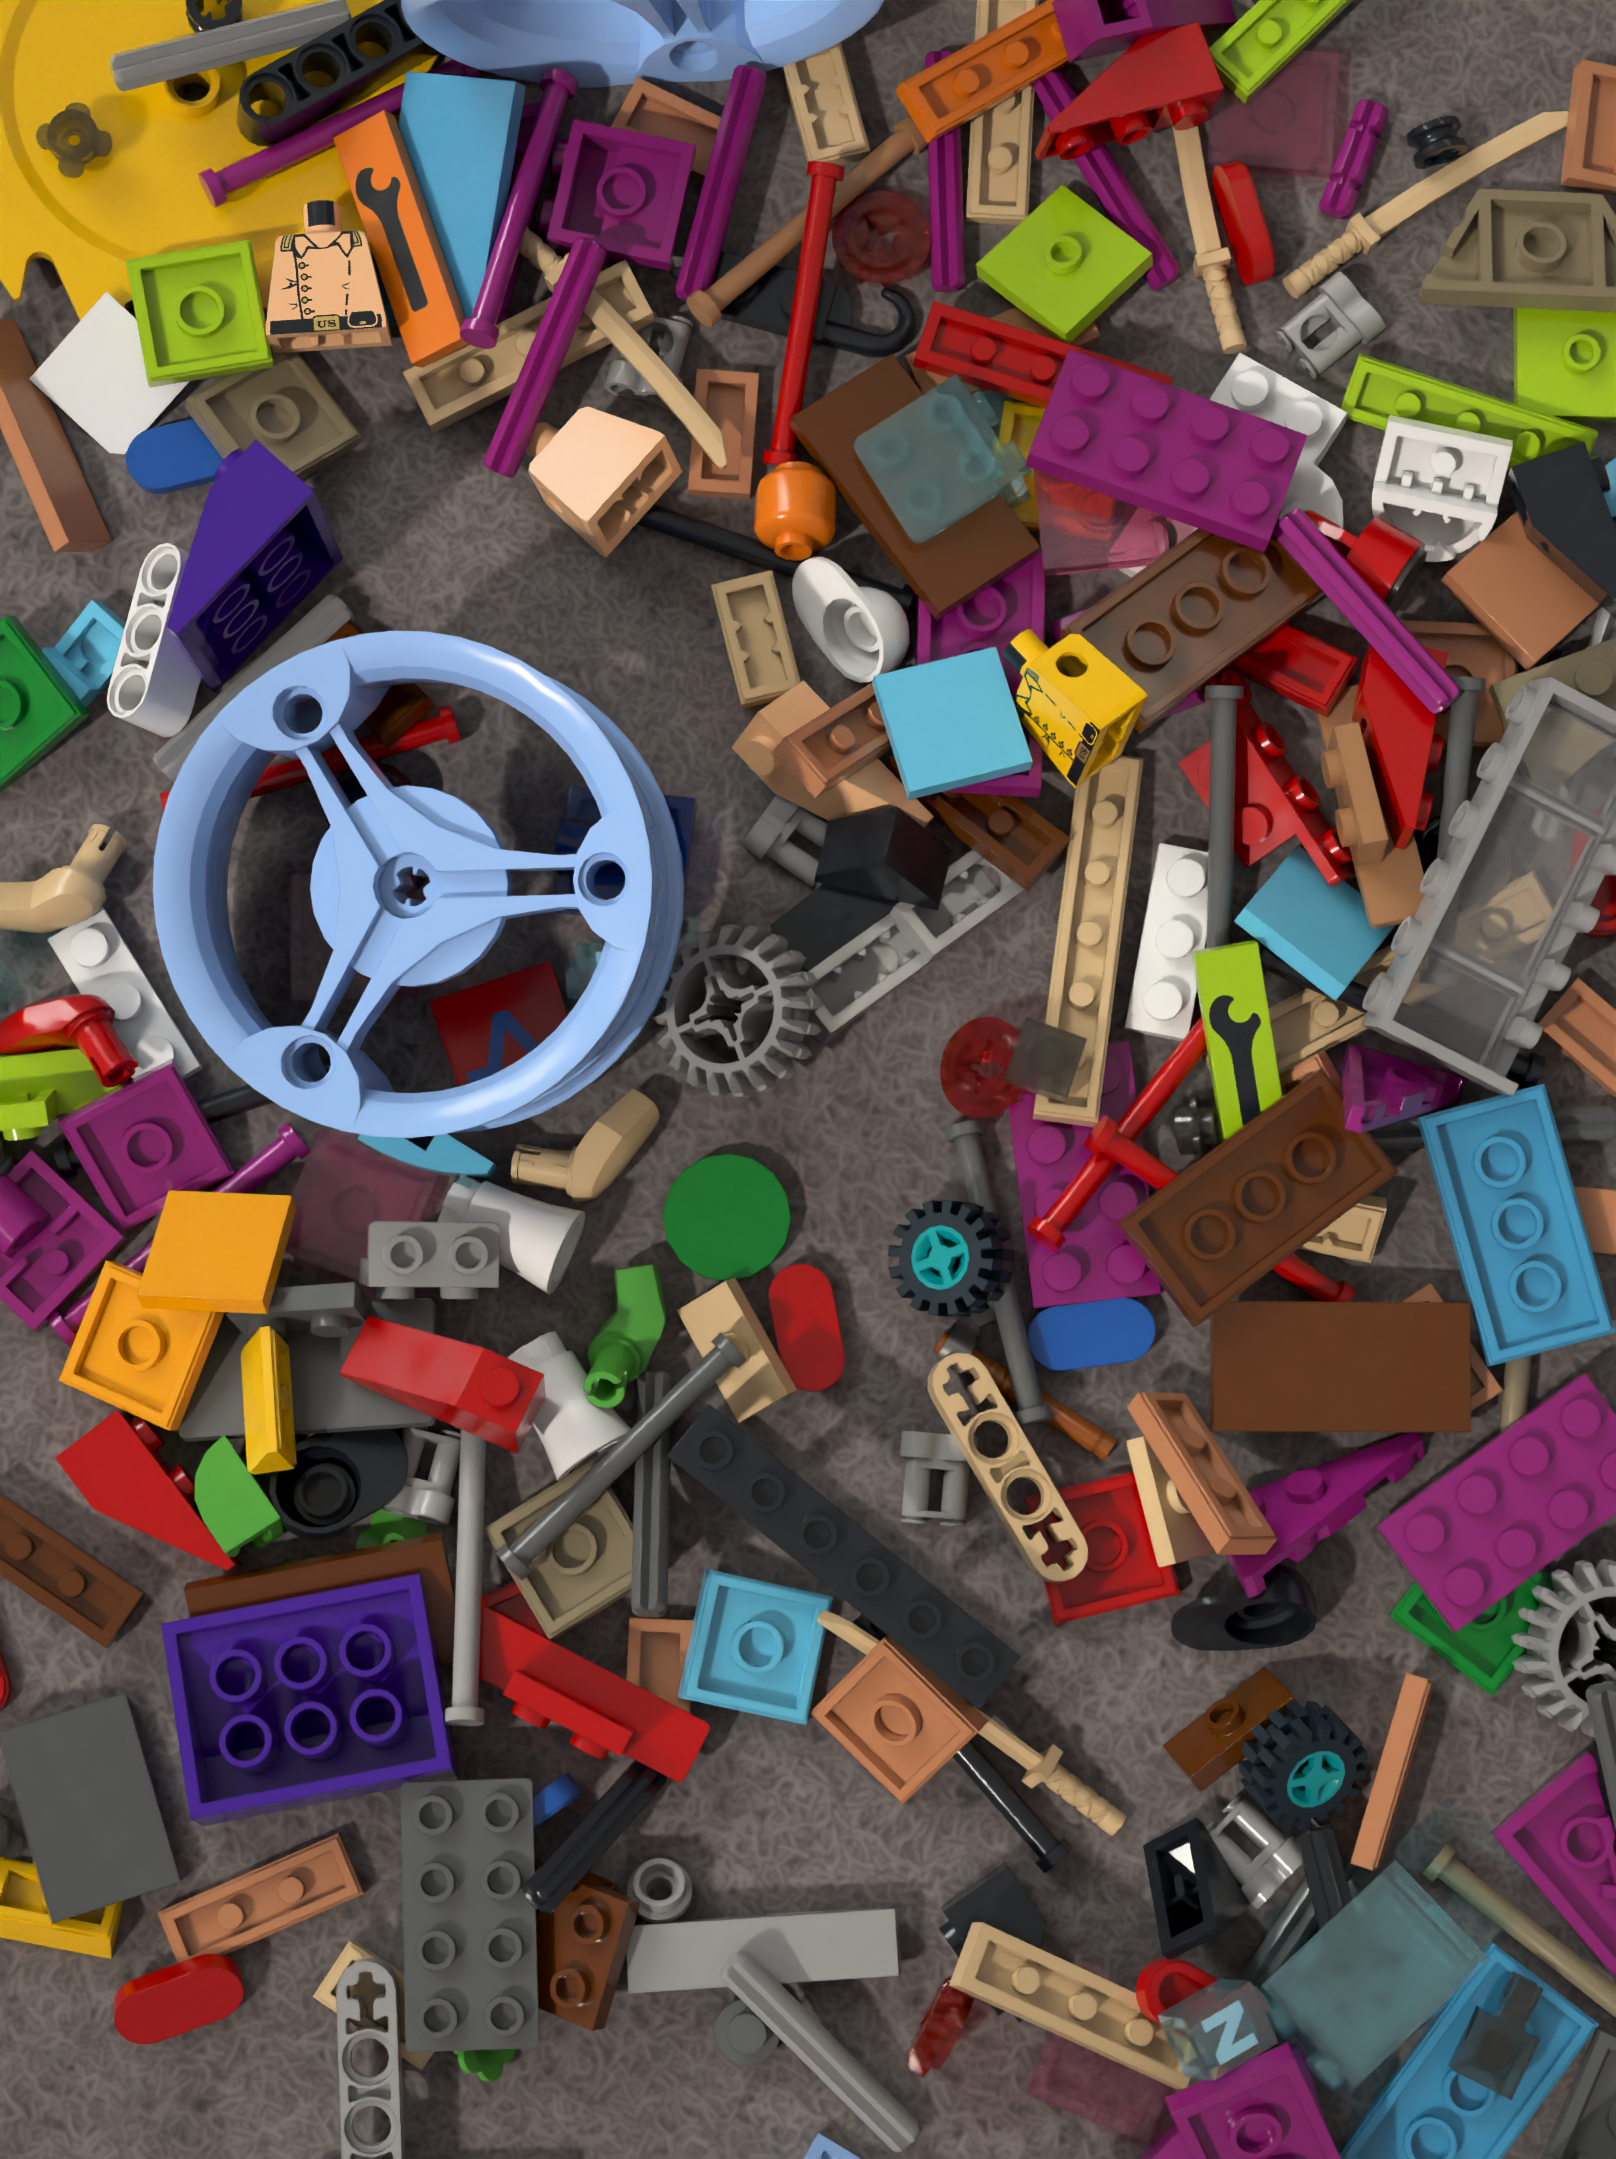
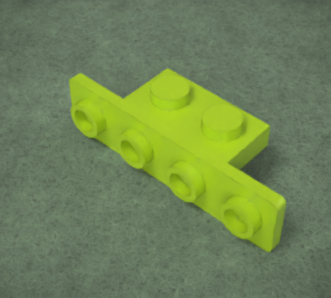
M79 1047L0 1056V1131H3L4 1140L8 1141L40 1136L43 1134L42 1127L49 1126L58 1114L70 1113L121 1086V1084L115 1087H103L93 1067Z

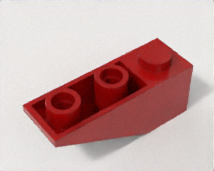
M1199 22L1141 36L1047 125L1035 150L1037 160L1058 155L1061 160H1071L1087 154L1097 145L1116 141L1118 145H1129L1146 138L1155 130L1174 126V129L1178 131L1188 130L1206 121L1224 88Z
M1369 645L1362 662L1352 720L1353 722H1359L1376 792L1394 847L1405 850L1414 830L1424 831L1426 828L1433 794L1423 792L1426 771L1436 772L1444 736L1433 733L1437 714L1431 713L1376 650ZM1426 648L1445 669L1448 652ZM1448 708L1440 712V714L1446 715Z
M116 1410L55 1457L94 1510L226 1571H236L243 1566L237 1556L229 1557L223 1552L203 1522L194 1499L195 1480L180 1464L171 1470L157 1452V1449L165 1443L149 1421L138 1416L132 1419L128 1412Z

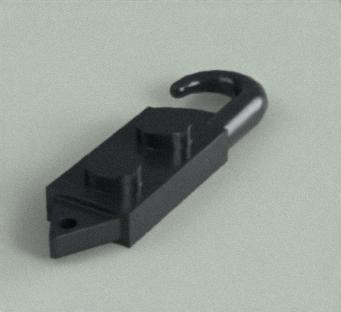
M721 251L713 284L745 257ZM775 265L721 310V319L788 337L798 271ZM681 266L671 270L672 277L676 281L678 280ZM822 278L812 344L818 346L825 345L869 358H885L891 354L898 353L910 342L915 331L916 315L910 301L901 292L885 287L881 290L882 298L892 303L898 312V323L894 330L886 334H877L851 327L853 308L849 294L837 282Z

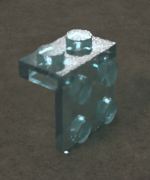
M957 374L860 435L854 443V450L908 537L915 543L926 542L999 494L1012 510L1032 497L1023 479L1032 473L1030 467L1025 466V458L1013 440L1002 446L991 428L1000 422L993 408L981 390L970 395Z

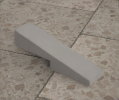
M972 849L948 867L938 911L899 902L892 908L889 914L808 971L813 973L818 981L806 992L807 997L819 998L820 1002L824 1004L818 1010L809 1012L808 1022L817 1024L821 1029V1032L814 1035L823 1046L1015 899L1025 889ZM979 865L990 866L998 872L1001 878L999 892L980 869Z
M898 1907L773 1913L765 1916L680 1919L668 1923L635 1922L626 1952L628 1994L728 1987L722 1981L721 1969L733 1955L741 1950L748 1951L780 1984L899 1976L902 1974Z

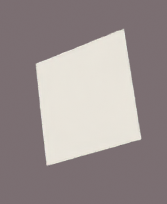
M107 291L29 379L105 450L115 454H125L132 440L138 434L147 430L189 383L187 381L149 387L137 320Z

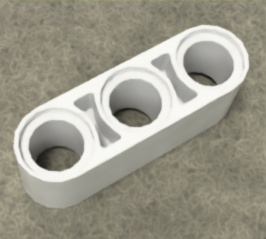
M169 543L160 544L152 549L143 562L107 694L108 709L113 716L165 738L176 735L187 724L192 713L201 679L167 628L189 556V552Z

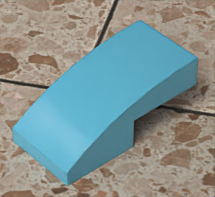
M91 600L55 647H44L42 649V652L85 708L111 681L126 622L102 600Z
M362 1134L357 1138L363 1144L384 1156L430 1173L458 1178L460 1176H467L472 1179H492L498 1170V1167L493 1162L448 1134L434 1136L426 1151L405 1138L373 1137Z

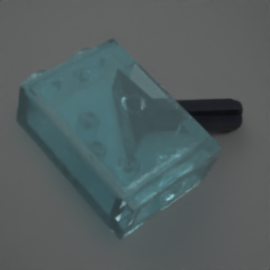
M1318 1827L1299 1834L1297 1843L1319 1932L1261 1985L1258 1997L1265 2004L1259 2009V2012L1280 2037L1287 2040L1294 2035L1312 2054L1305 2061L1326 2087L1334 2091L1340 2085L1351 2096L1483 1971L1490 1958L1396 1860L1352 1900L1335 1831L1331 1827Z

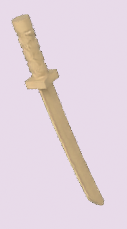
M1569 111L1542 112L1468 152L1415 184L1367 217L1363 218L1360 212L1349 220L1345 228L1346 232L1342 234L1341 238L1338 237L1326 249L1323 248L1315 254L1313 259L1307 260L1299 266V269H1295L1283 278L1285 289L1292 297L1297 299L1307 292L1312 285L1315 286L1323 280L1327 274L1330 275L1338 269L1340 264H1344L1354 257L1356 252L1362 251L1365 255H1368L1376 249L1383 236L1430 205L1521 151L1566 128Z
M1173 126L1183 193L1196 250L1192 265L1195 277L1202 276L1206 282L1205 287L1208 298L1210 297L1211 300L1210 306L1213 315H1215L1214 320L1217 331L1220 332L1219 338L1223 353H1237L1247 347L1244 332L1241 329L1242 325L1239 314L1236 313L1237 307L1234 296L1232 297L1231 285L1226 277L1228 276L1226 270L1229 269L1231 256L1228 247L1221 248L1207 182L1198 126L1182 131L1175 130Z
M526 227L519 253L525 258L527 257L532 265L542 271V274L545 275L547 287L553 293L569 253L564 258L557 256L550 246L544 244L540 237L533 231H529V228ZM593 288L583 315L645 379L680 420L719 470L726 469L727 459L720 429L657 354Z
M822 1610L817 1618V1622L866 1655L880 1642L854 1623L834 1613ZM973 1706L987 1720L978 1734L1027 1769L1021 1780L1024 1784L1032 1789L1040 1782L1046 1783L1049 1789L1057 1795H1061L1062 1799L1073 1807L1075 1806L1087 1818H1091L1093 1823H1097V1826L1110 1836L1114 1835L1121 1828L1126 1815L1114 1805H1110L1109 1801L1100 1797L1096 1791L1088 1785H1084L1082 1780L1073 1773H1069V1770L1058 1763L1063 1754L1062 1750L1052 1744L1046 1750L1036 1752Z

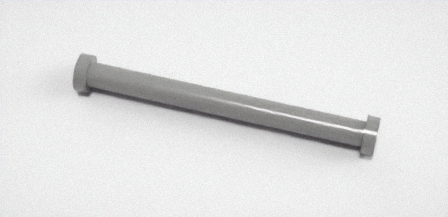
M454 1426L456 1430L461 1431L452 1707L445 1709V1724L471 1727L483 1725L485 1710L478 1708L486 1440Z

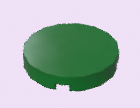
M729 1153L705 1157L683 1170L668 1191L663 1213L667 1241L680 1262L700 1277L721 1282L734 1277L736 1280L749 1279L771 1265L786 1245L791 1223L787 1194L774 1173L752 1158Z

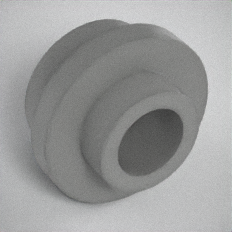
M654 1858L644 1862L633 1871L627 1883V1896L641 1901L637 1916L642 1920L650 1923H668L678 1919L688 1909L692 1900V1883L688 1873L679 1864L665 1858ZM656 1886H665L672 1893L665 1900H652L648 1896L649 1892Z

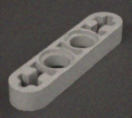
M368 1957L357 1960L347 1967L338 1980L336 1990L342 2159H354V2154L372 2158L392 2152L393 2159H405L399 1983L396 1973L389 1964L381 1959ZM364 1971L372 1972L374 1983L385 1985L386 1993L378 1995L374 2000L373 2017L374 2020L384 2016L388 2017V2028L370 2024L354 2030L350 2029V2018L361 2021L364 2017L362 1996L351 1995L350 1986L357 1984L361 1980L362 1972ZM366 2038L377 2039L386 2047L389 2055L388 2065L380 2074L365 2075L359 2072L353 2065L352 2049L360 2040ZM363 2107H379L390 2117V2134L383 2141L377 2143L366 2142L355 2132L354 2118L356 2113Z

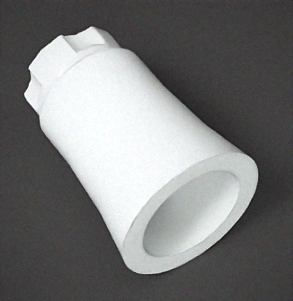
M460 1176L448 1191L437 1222L497 1223L500 1228L499 1265L520 1275L545 1293L551 1294L561 1282L581 1237L585 1223V1212L548 1204L512 1192L488 1181L480 1183L470 1177Z
M555 1331L539 1336L508 1357V1359L544 1374L546 1397L533 1422V1426L545 1447L558 1482L590 1461H598L631 1429L613 1408H601L588 1401L586 1397L590 1391L584 1392L583 1390L584 1381L588 1375L573 1351H566Z

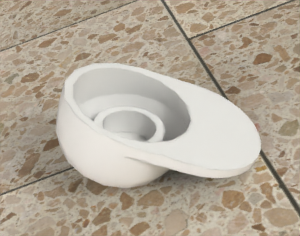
M813 557L805 560L798 566L792 582L794 606L797 615L810 636L830 662L845 677L858 683L871 682L876 675L892 672L906 656L910 644L909 624L906 613L901 605L885 591L866 586L858 587L838 564L828 558Z

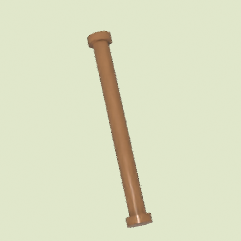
M905 116L894 124V133L844 174L843 181H837L831 218L911 152L917 155L927 147V142L911 118ZM808 205L705 292L697 289L687 297V305L700 323L708 328L715 325L721 320V310L802 243Z

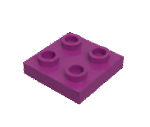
M30 1150L7 1175L0 1176V1299L33 1331L39 1332L48 1323L47 1319L55 1311H59L78 1292L105 1261L121 1247L127 1238L62 1178L37 1152Z

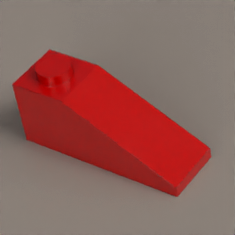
M371 1316L367 1317L339 1372L340 1376L516 1454L519 1453L546 1397L543 1373L483 1347Z

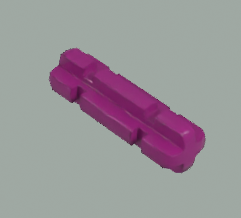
M1362 99L1357 103L1349 124L1350 129H1347L1329 177L1330 182L1327 183L1319 204V210L1327 216L1340 220H1347L1351 216L1359 195L1358 191L1361 189L1379 141L1377 138H1380L1389 115L1388 109L1384 105L1369 99Z

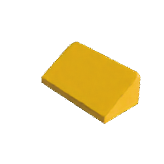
M270 1326L260 1327L241 1352L247 1470L250 1474L254 1475L294 1469V1465L297 1464L289 1346Z
M0 1857L1 1938L112 1959L124 1901L51 1924L34 1863Z

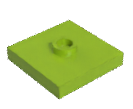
M1061 185L976 263L977 276L1059 341L1070 344L1153 266V256L1144 246L1064 185Z
M251 240L126 260L147 381L150 388L274 367L270 343L266 336V320Z
M1514 308V403L1571 422L1616 423V312Z

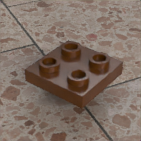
M535 1859V1872L544 1862ZM588 1872L554 1912L546 1914L538 1908L536 1909L539 2009L595 2031L605 2028L641 1901L615 1891L616 1884L611 1880Z

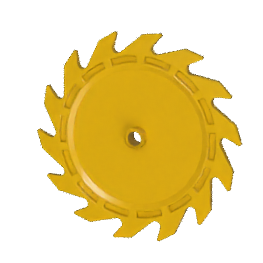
M0 0V281L14 302L21 301L28 265L37 258H45L53 263L81 321L106 291L126 310L134 306L126 265L127 259L251 240L264 313H267L276 239L282 235L305 234L303 206L306 203L318 200L337 202L341 205L342 231L359 230L365 232L335 144L227 195V203L217 208H214L201 185L198 173L209 168L215 173L268 148L249 142L240 133L237 125L240 88L244 80L252 73L299 47L128 91L118 90L111 74L110 57L115 53L194 34L195 32L189 26L186 16V0ZM204 0V11L200 14L206 17L208 12H211L212 20L222 19L225 17V5L228 2L222 0L220 4H217V0ZM242 0V21L325 0ZM384 0L345 1L353 18ZM366 41L357 46L364 55L371 58H379L387 54L386 50L375 42ZM439 55L409 72L425 73L432 70ZM311 71L304 75L305 79L316 87L325 88L335 83L329 74L322 71ZM406 73L314 125L404 83ZM190 83L202 84L209 90L204 98L193 102L182 99L177 93L180 88ZM260 100L251 105V108L263 117H274L282 112L277 104L269 100ZM400 113L395 115L397 123L399 122Z

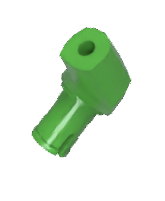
M657 1263L614 1270L615 1312L596 1333L587 1353L591 1369L585 1378L583 1390L584 1392L590 1391L586 1398L595 1406L612 1408L622 1401L627 1383L637 1379L646 1370L652 1353L661 1337L667 1316Z

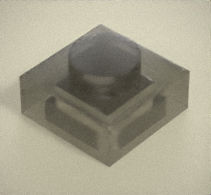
M1026 1017L1021 1024L1002 1082L1064 1103L1073 1083L1087 1038Z

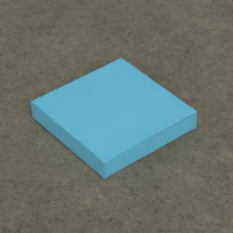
M996 647L873 677L872 687L908 800L1031 769L1033 760Z
M1299 845L1293 849L1234 920L1236 924L1335 1001L1395 927L1393 925L1378 929L1371 928L1368 923L1362 895L1346 882L1330 886L1308 852Z
M705 1569L677 1697L806 1725L826 1628L817 1622V1618L822 1610L830 1612L833 1597Z

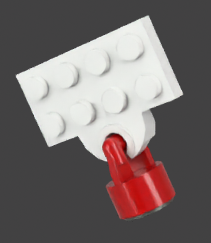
M1239 353L1209 400L1307 435L1278 519L1280 520L1294 509L1303 510L1386 605L1396 613L1409 594L1427 557V552L1424 551L1425 543L1379 517H1375L1367 525L1359 538L1343 530V500L1333 480L1317 466L1346 423L1347 412L1246 355ZM1139 507L1107 556L1108 563L1132 578L1198 528Z

